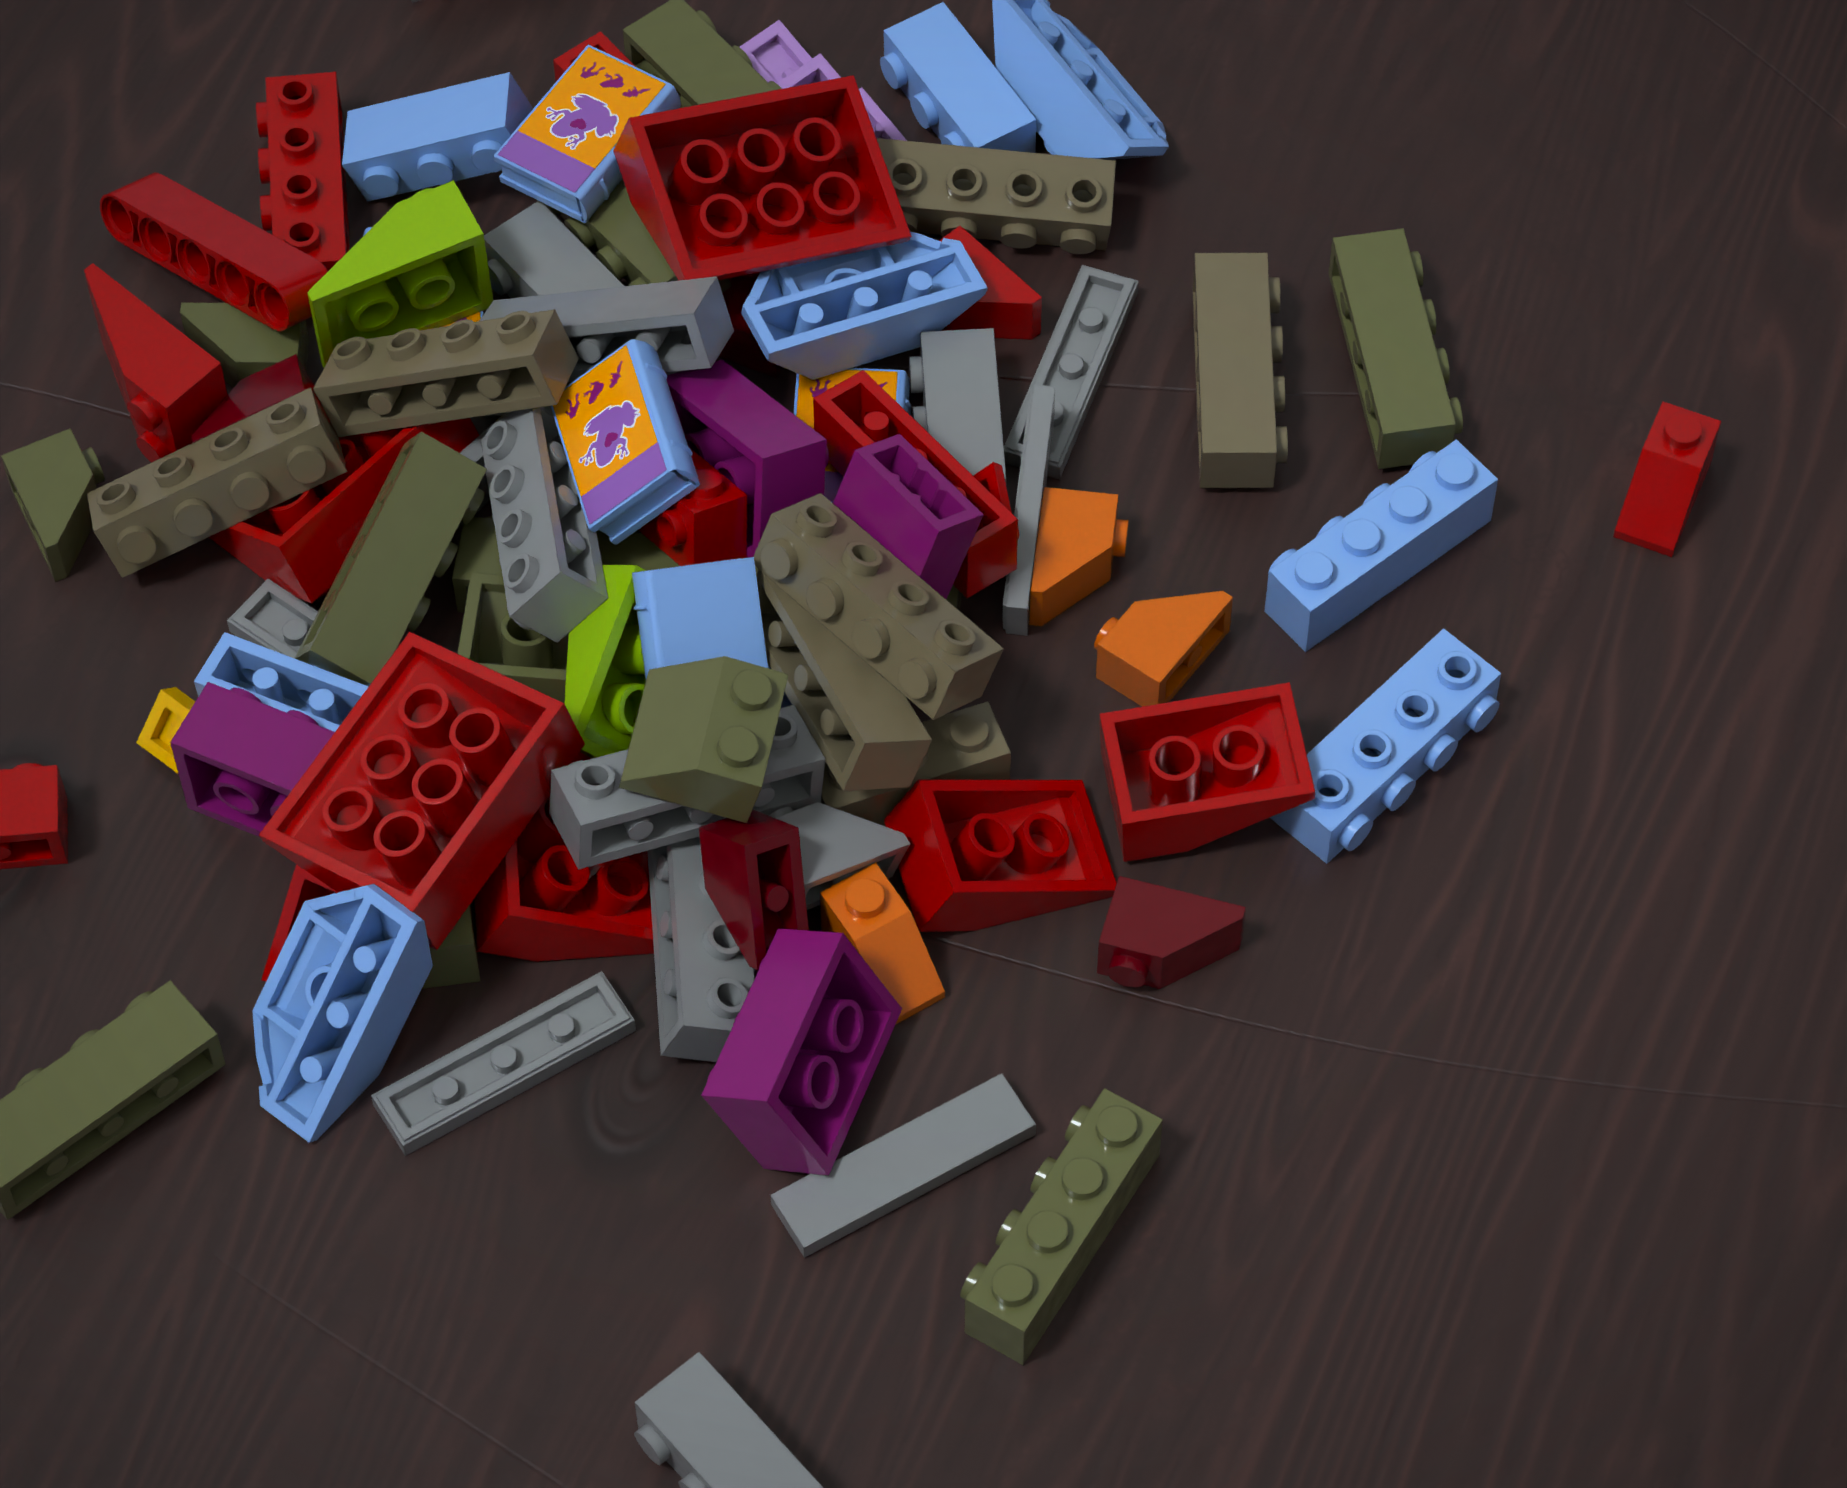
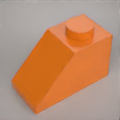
M1044 487L1030 590L1029 625L1043 626L1110 581L1113 556L1125 557L1129 520L1117 519L1118 494Z
M1224 591L1134 601L1120 619L1110 618L1103 625L1095 639L1094 649L1097 650L1096 678L1142 707L1170 702L1230 631L1233 597Z
M876 862L820 892L821 931L844 933L902 1007L896 1024L945 998V990L911 911Z

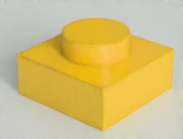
M177 687L160 690L136 743L178 774L170 742L195 701Z

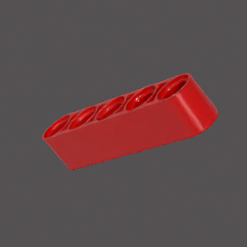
M151 173L102 196L100 200L102 220L112 237L123 245L274 330H286L312 317L307 292L328 272L326 267L312 256L160 173Z

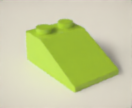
M454 180L435 188L423 189L412 197L397 202L307 292L323 368L327 364L336 345L349 338L363 337L370 339L394 335L399 331L409 328H416L419 331L439 328L488 309L491 305L493 295L484 233Z
M603 565L608 599L571 630L568 635L564 704L585 743L580 752L592 759L629 748L646 682L637 611L634 610L636 602L632 572L646 570L637 565Z

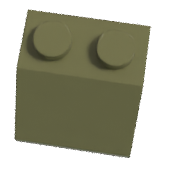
M471 572L457 654L564 703L569 633L557 643L534 630H526L520 627L509 617L503 576Z
M726 656L649 669L619 788L747 823L763 785L789 674Z

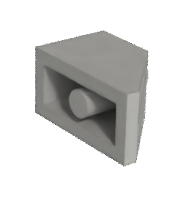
M819 802L795 811L791 807H784L768 815L799 828L807 910L820 906L821 891L875 862L887 879L893 877L910 846L909 840L902 832Z

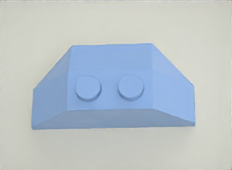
M992 0L996 69L1036 118V132L1044 140V146L1051 155L1104 160L1164 155L1169 147L1166 141L1164 124L1104 53L1071 21L1052 11L1048 0Z
M910 232L912 237L909 242L760 272L749 296L743 304L741 314L767 361L814 380L921 347L920 332L941 331L986 294L988 287L961 241L943 238L941 242L919 233Z
M375 884L304 901L252 1010L256 1059L263 1083L262 1086H259L260 1106L309 1143L317 1141L380 1075L433 967L425 921Z

